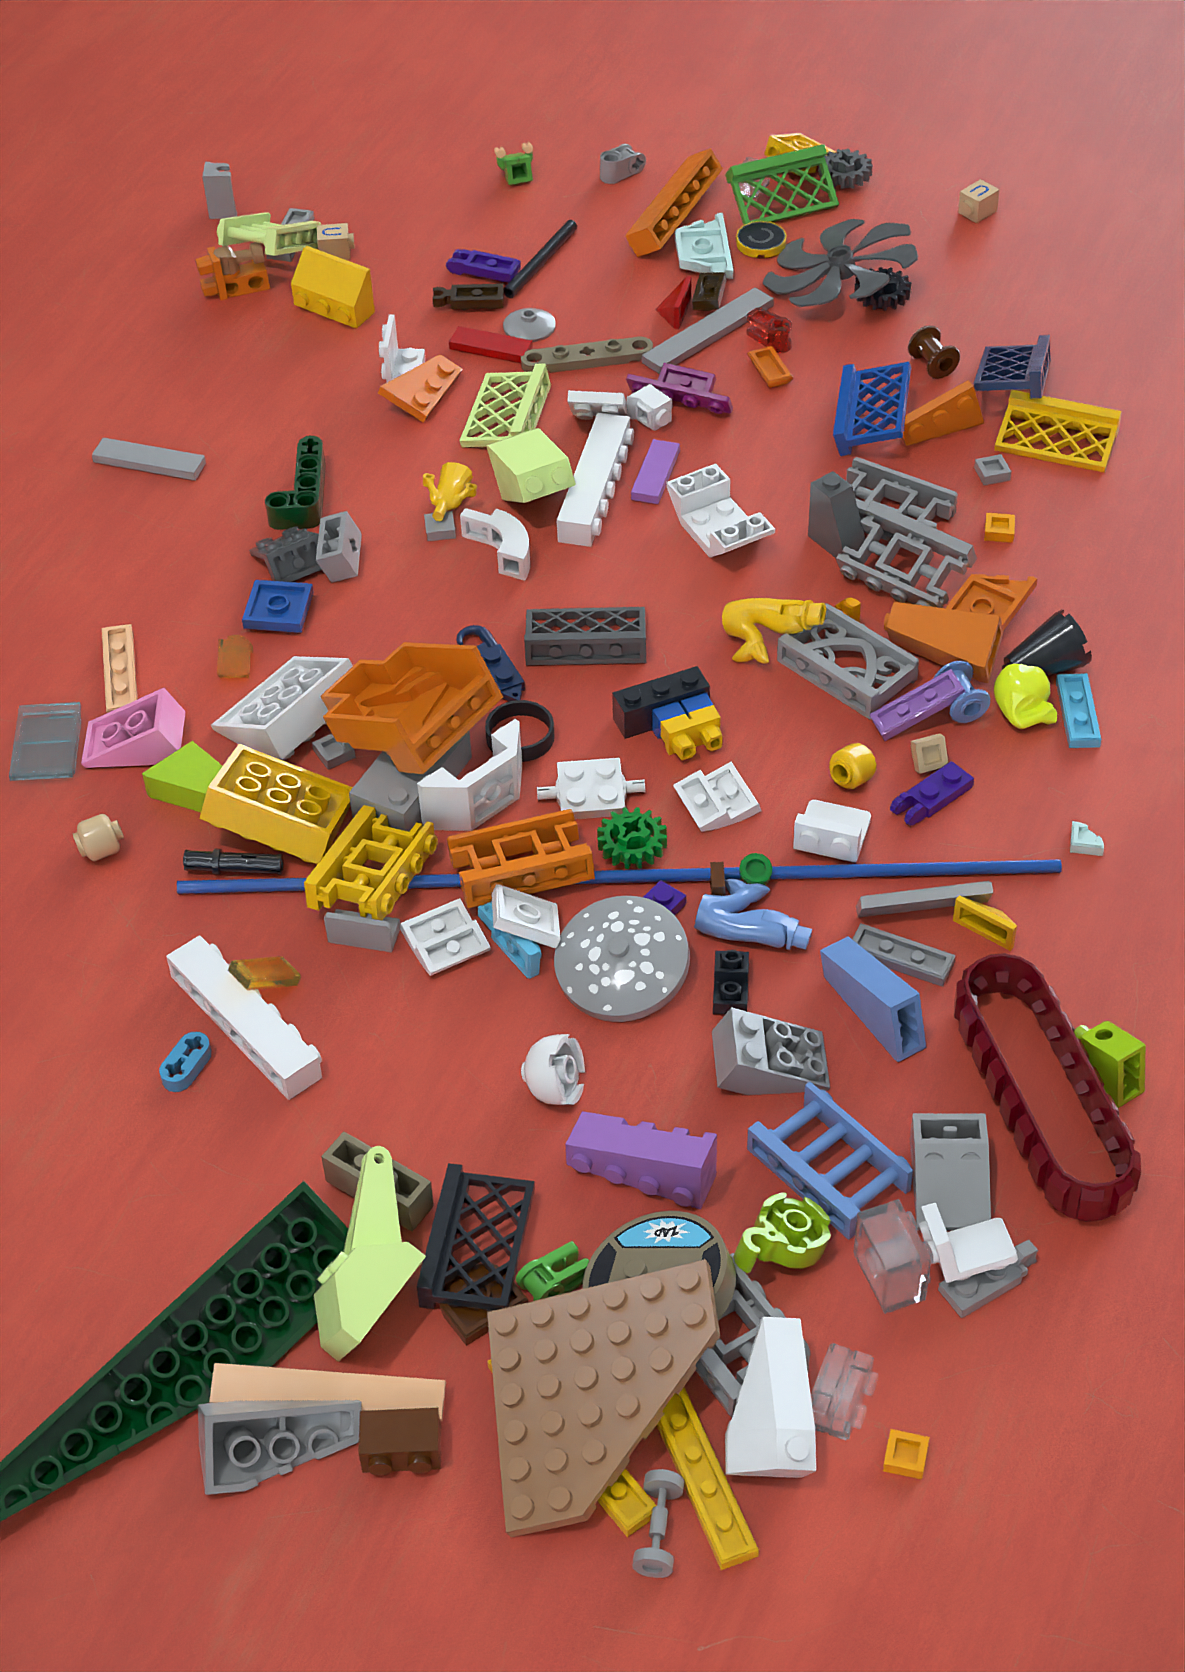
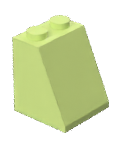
M539 428L486 445L502 500L526 503L576 485L568 457Z

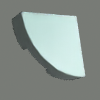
M1072 821L1070 853L1103 856L1104 843L1102 838L1090 831L1086 824Z

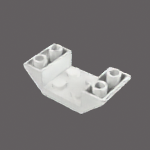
M716 463L666 482L667 490L681 526L709 558L775 533V528L761 512L747 516L731 499L730 478Z
M514 719L491 734L493 757L473 772L467 773L462 779H456L441 767L417 783L422 827L428 821L434 823V830L472 831L520 798L523 765L519 721Z

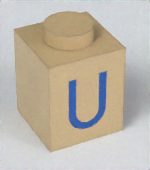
M981 179L960 191L958 213L975 223L982 221L997 211L999 189Z
M348 223L317 225L318 250L349 260L350 249H355L354 234L348 232Z

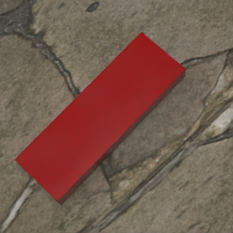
M458 326L449 340V349L521 363V356H524L526 351L533 349V342L528 339Z

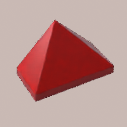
M686 276L655 309L674 329L680 328L691 302L692 277Z

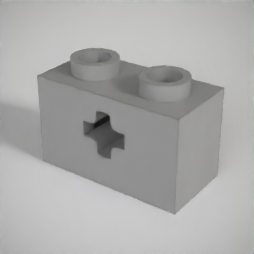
M347 511L326 516L320 520L316 561L331 583L358 576L362 533Z

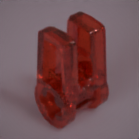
M759 307L747 313L746 319L752 324L747 328V336L765 347L772 346L777 353H785L791 349L792 340L789 338V333L792 330L791 320Z

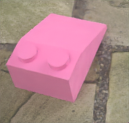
M162 688L89 721L81 764L85 768L155 765L181 748L186 711L165 688Z

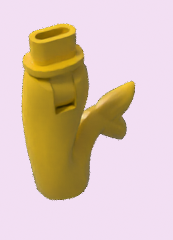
M749 598L727 603L722 613L723 628L728 635L746 641L733 655L732 660L747 662L755 659L759 663H769L763 636L755 624H761L780 634H796L804 629L808 631L813 626L823 625L826 615L825 603L814 604L812 600L802 601L773 598Z

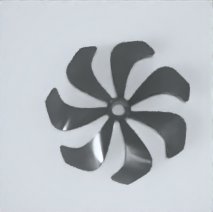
M849 219L831 226L821 233L820 241L825 250L828 251L827 255L811 254L803 251L804 238L786 244L777 258V262L781 267L812 269L789 277H781L773 272H768L763 280V285L776 294H790L808 287L827 275L821 285L812 293L789 298V301L795 306L807 307L822 305L835 300L841 291V280L855 275L860 282V287L850 295V299L863 298L872 295L884 287L890 279L885 273L857 266L855 262L861 260H889L898 262L903 269H906L918 260V254L914 245L903 244L878 253L854 257L853 255L856 252L879 241L892 237L911 235V230L908 224L883 223L870 230L863 240L851 250L848 245H843L844 239L851 231L865 224V221Z

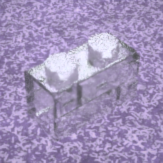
M834 1343L829 1345L811 1393L816 1431L828 1432L831 1436L848 1440L850 1439L853 1427L861 1429L867 1411V1406L862 1405L865 1394L873 1395L879 1375L873 1372L874 1358L871 1355L856 1350L851 1351L847 1347Z

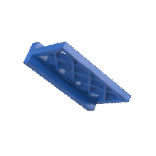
M910 362L856 371L854 364L843 366L833 437L840 456L851 455L852 446L903 438L911 375ZM902 373L895 379L890 378L894 374ZM875 378L868 384L863 383V380ZM882 383L887 384L881 390L876 389ZM895 389L899 390V392H897L892 397L888 395ZM868 394L873 395L866 401L861 400ZM880 400L885 401L878 408L873 406ZM891 407H897L892 413H886ZM864 412H870V414H868L863 419L859 418V416L862 415ZM878 417L883 419L876 425L871 424ZM890 424L896 426L894 429L883 430ZM864 428L868 430L864 434L856 435Z

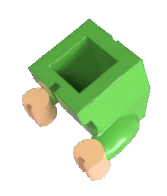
M527 142L528 145L522 144L525 154L521 152L505 155L506 152L503 147H500V149L496 147L494 149V153L497 156V165L501 170L505 171L506 181L509 185L533 181L531 168L533 146L530 142Z

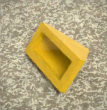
M960 895L955 899L954 922L1009 951L1014 948L1017 925L1003 911Z

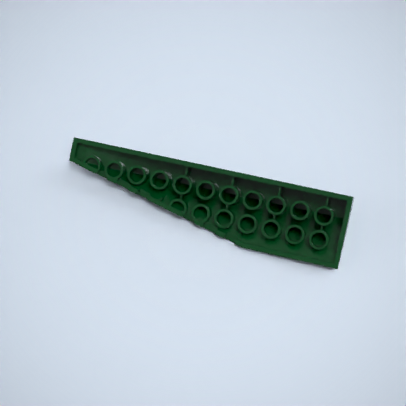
M302 1181L0 1461V1522L198 1409V1404L208 1403L210 1401L214 1363L271 1367L317 1323L314 1294L322 1285L317 1279L326 1267L342 1251L344 1252L348 1227L305 1181Z

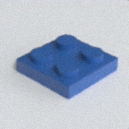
M255 580L242 618L243 628L301 633L314 593L313 584Z

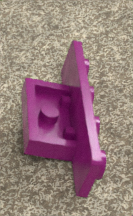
M664 363L658 380L627 374L626 377L629 389L633 393L651 384L672 400L682 402L691 408L700 406L708 408L711 412L722 414L723 412L732 413L733 410L730 397L712 393L716 382V376L712 373Z

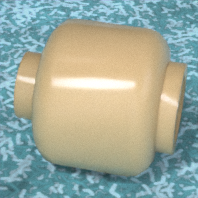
M105 814L81 821L77 825V832L73 833L81 856H87L92 861H97L117 853L120 849L119 840L124 838L118 821L111 822Z

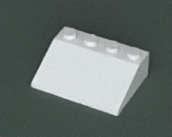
M294 656L216 720L211 727L214 731L237 744L244 745L280 760H285L294 754L295 748L301 743L312 739L315 736V731L326 724L323 716L328 712V709L320 696L353 665L349 658Z

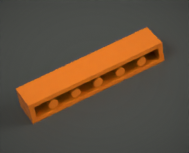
M711 148L688 156L626 233L625 238L637 257L660 250L723 170Z

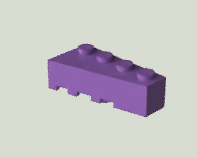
M582 1111L565 1144L566 1163L579 1172H589L604 1177L612 1183H622L637 1188L645 1194L658 1195L673 1200L681 1206H692L701 1209L716 1177L717 1134L705 1132L703 1137L690 1136L688 1129L674 1127L673 1132L661 1131L656 1129L655 1123L644 1121L637 1126L628 1125L624 1118Z

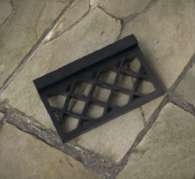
M448 1163L425 1252L426 1257L423 1260L417 1283L418 1300L421 1308L435 1309L436 1303L488 1310H499L509 1306L535 1191V1181L463 1172V1165ZM471 1185L485 1187L489 1194L474 1202L468 1195V1191ZM510 1191L525 1192L523 1200L511 1207L502 1197ZM496 1200L504 1211L488 1220L480 1209ZM474 1213L482 1224L467 1233L460 1223L463 1219ZM511 1218L517 1229L502 1237L495 1226ZM489 1231L497 1242L481 1251L473 1240ZM467 1244L475 1255L459 1264L452 1256L453 1252ZM504 1249L510 1259L507 1263L495 1269L487 1258ZM481 1262L489 1271V1274L473 1282L465 1271ZM458 1275L467 1285L466 1288L457 1293L444 1291L445 1284ZM496 1280L503 1289L501 1299L485 1297L480 1289Z

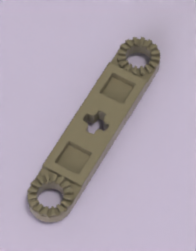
M632 337L532 349L526 351L524 356H521V367L524 372H532L535 364H546L547 371L552 373L626 364L629 361L635 360L640 362L642 355L653 349V342L646 337Z

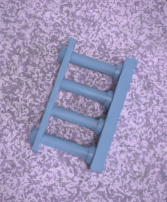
M808 1082L805 1085L804 1107L775 1130H768L759 1121L748 1128L747 1150L802 1199L807 1197L821 1206L829 1216L830 1224L848 1240L859 1232L860 1209L893 1183L905 1194L911 1190L913 1169L908 1161L902 1156L894 1154L838 1106L828 1092L820 1090L812 1082ZM815 1116L830 1128L800 1152H793L783 1143L784 1140ZM839 1139L844 1140L855 1150L825 1175L818 1174L808 1165ZM865 1161H868L881 1173L851 1198L844 1197L834 1188L837 1183Z

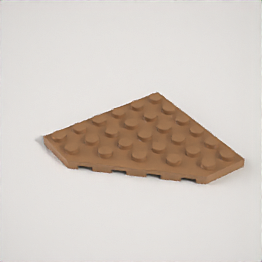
M706 1259L487 1312L506 1533L512 1538L587 1521L597 1508L595 1503L607 1486H613L631 1461L629 1456L641 1439H647L664 1415L662 1412L664 1407L675 1393H680L696 1371L695 1365L707 1348L711 1349L720 1337L711 1270Z

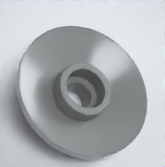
M537 308L516 310L510 313L503 322V329L507 336L532 340V342L546 339L554 332L556 327L554 317L549 312Z

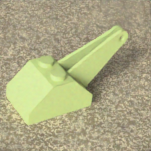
M381 1146L372 1147L362 1158L344 1252L342 1251L318 1277L317 1280L322 1285L314 1294L321 1348L338 1362L362 1341L426 1257L409 1242H401L392 1158L390 1152Z

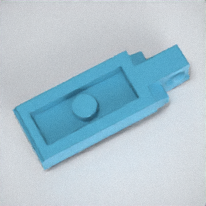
M492 901L482 906L480 905L478 907V917L491 930L492 940L527 978L530 979L539 975L540 959L542 957L539 945L534 941L493 928Z

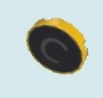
M767 221L745 224L738 229L736 234L737 249L744 255L752 258H758V255H764V258L778 255L785 248L787 241L785 230L780 225Z

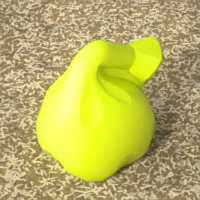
M1022 664L1007 665L996 678L994 696L998 706L1010 723L1019 729H1025L1038 723L1047 725L1056 723L1057 711L1052 703L1047 702L1051 693L1050 682L1045 672L1041 668Z

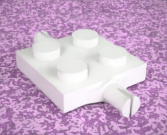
M620 758L557 762L558 778L556 786L537 787L538 800L557 799L561 811L572 809L575 819L611 817L610 812L612 811L618 815L622 814V809L625 807L626 793H645V780L626 781L621 772Z

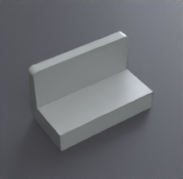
M336 909L335 913L327 912L324 917L329 943L392 952L400 931V919L385 917L383 920L372 919L371 914H368L365 918L360 916V912Z

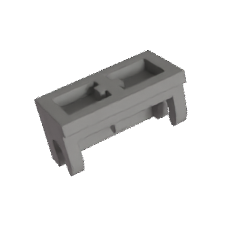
M205 162L202 178L209 219L237 216L231 172H228L230 170L229 164Z

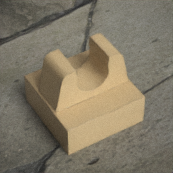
M939 733L911 741L910 747L915 771L919 774L940 769L948 764L945 736Z

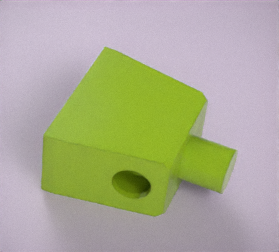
M1104 1021L1092 1029H1089L1086 1025H1081L1075 1029L1074 1034L1076 1038L1082 1041L1089 1054L1090 1064L1096 1067L1104 1082L1105 1092L1111 1095L1117 1108L1145 1092L1146 1045L1142 1041L1110 1021Z

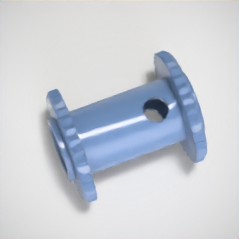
M954 661L943 666L936 673L935 677L952 669L965 689V693L957 697L950 707L951 718L958 723H968L980 718L988 710L991 698L985 690H976L970 682L973 677L972 666L965 661Z

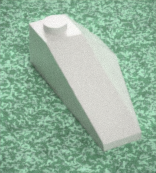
M762 1317L748 1359L749 1364L743 1384L740 1386L737 1394L734 1413L725 1433L726 1475L803 1478L816 1471V1442L801 1319Z

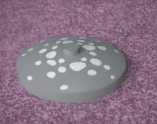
M638 896L610 897L597 901L581 910L563 929L554 955L556 976L567 999L585 1014L611 1022L640 1019L664 1007L681 989L690 965V949L685 931L679 920L663 905Z

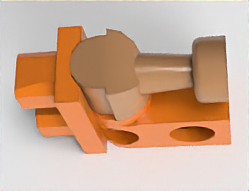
M257 242L251 243L249 245L250 249L233 251L227 245L217 249L213 246L207 248V256L195 259L200 276L211 273L213 277L200 280L204 297L218 294L220 301L228 299V297L270 289L261 244ZM251 260L250 263L239 265L240 263Z

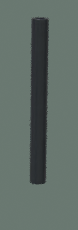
M567 220L504 287V295L506 297L513 298L576 231L577 224L575 221Z

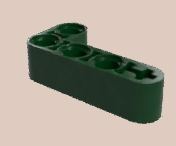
M306 436L301 438L297 444L294 491H277L266 496L265 506L268 524L271 528L276 530H287L293 527L310 529L320 524L323 511L326 464L323 443L319 437Z

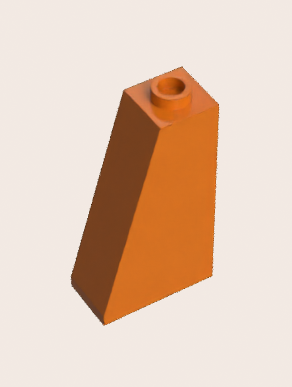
M894 602L891 612L887 613L884 619V630L888 632L890 642L943 666L954 661L968 662L973 668L972 678L982 683H989L1003 636V627L999 615Z

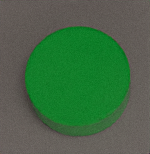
M752 853L742 859L739 867V876L744 883L766 885L772 875V864L765 855Z

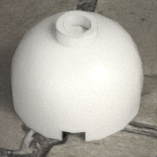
M569 1034L551 1035L542 1038L532 1045L525 1062L522 1064L521 1075L523 1081L527 1083L532 1094L544 1103L571 1105L575 1104L582 1095L584 1084H577L579 1073H585L583 1053L578 1041L575 1038H568Z

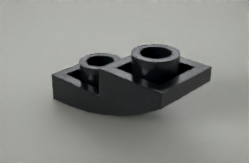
M736 950L715 951L713 1014H726L731 1007L747 1011L749 952Z

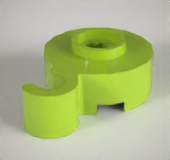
M783 1192L771 1195L763 1203L754 1227L748 1228L743 1232L734 1253V1261L746 1273L751 1272L757 1258L764 1262L773 1261L789 1268L812 1266L821 1258L831 1237L828 1228L830 1223L829 1216L821 1206L807 1197H804L803 1201H799L794 1198H786L787 1193Z

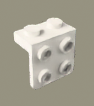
M811 800L808 803L805 814L798 813L796 817L793 849L856 863L871 821V814L860 809Z
M936 1202L921 1207L925 1221L919 1223L922 1237L927 1246L932 1264H940L946 1283L955 1280H966L972 1275L989 1270H1000L1018 1260L1015 1247L1003 1219L994 1218L947 1232Z

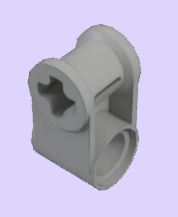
M626 143L602 152L600 154V180L604 183L614 184L629 176L638 174L646 164L645 155L640 152L636 153Z

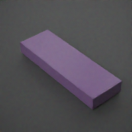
M652 440L632 488L631 500L659 504L666 487V482H668L679 455L680 443Z
M952 669L869 715L882 738L886 741L951 705L957 697L965 693V689Z

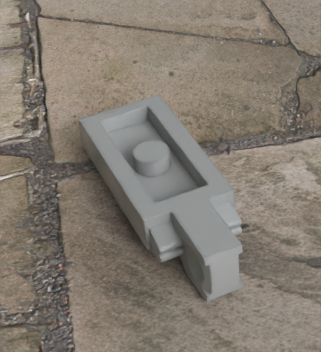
M1027 1240L1015 1246L1018 1260L1015 1263L1000 1270H989L972 1275L966 1280H955L948 1283L944 1280L939 1283L938 1291L957 1314L963 1318L1021 1284L1022 1278L1028 1274L1027 1267L1036 1262L1038 1249L1030 1240Z

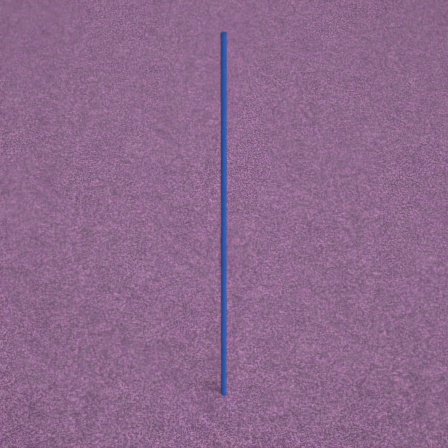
M1061 859L772 866L770 879L1059 873L1062 870ZM724 867L725 880H741L739 867ZM710 868L594 871L595 879L575 884L659 882L660 880L663 882L710 881ZM459 874L415 875L408 888L461 887ZM307 878L177 881V893L305 891L304 881Z

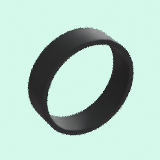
M527 700L506 702L496 707L487 717L485 724L486 740L492 752L491 731L499 722L513 716H531L541 720L549 728L548 733L543 739L534 744L521 747L522 762L531 761L543 756L553 745V717L544 706L536 702Z

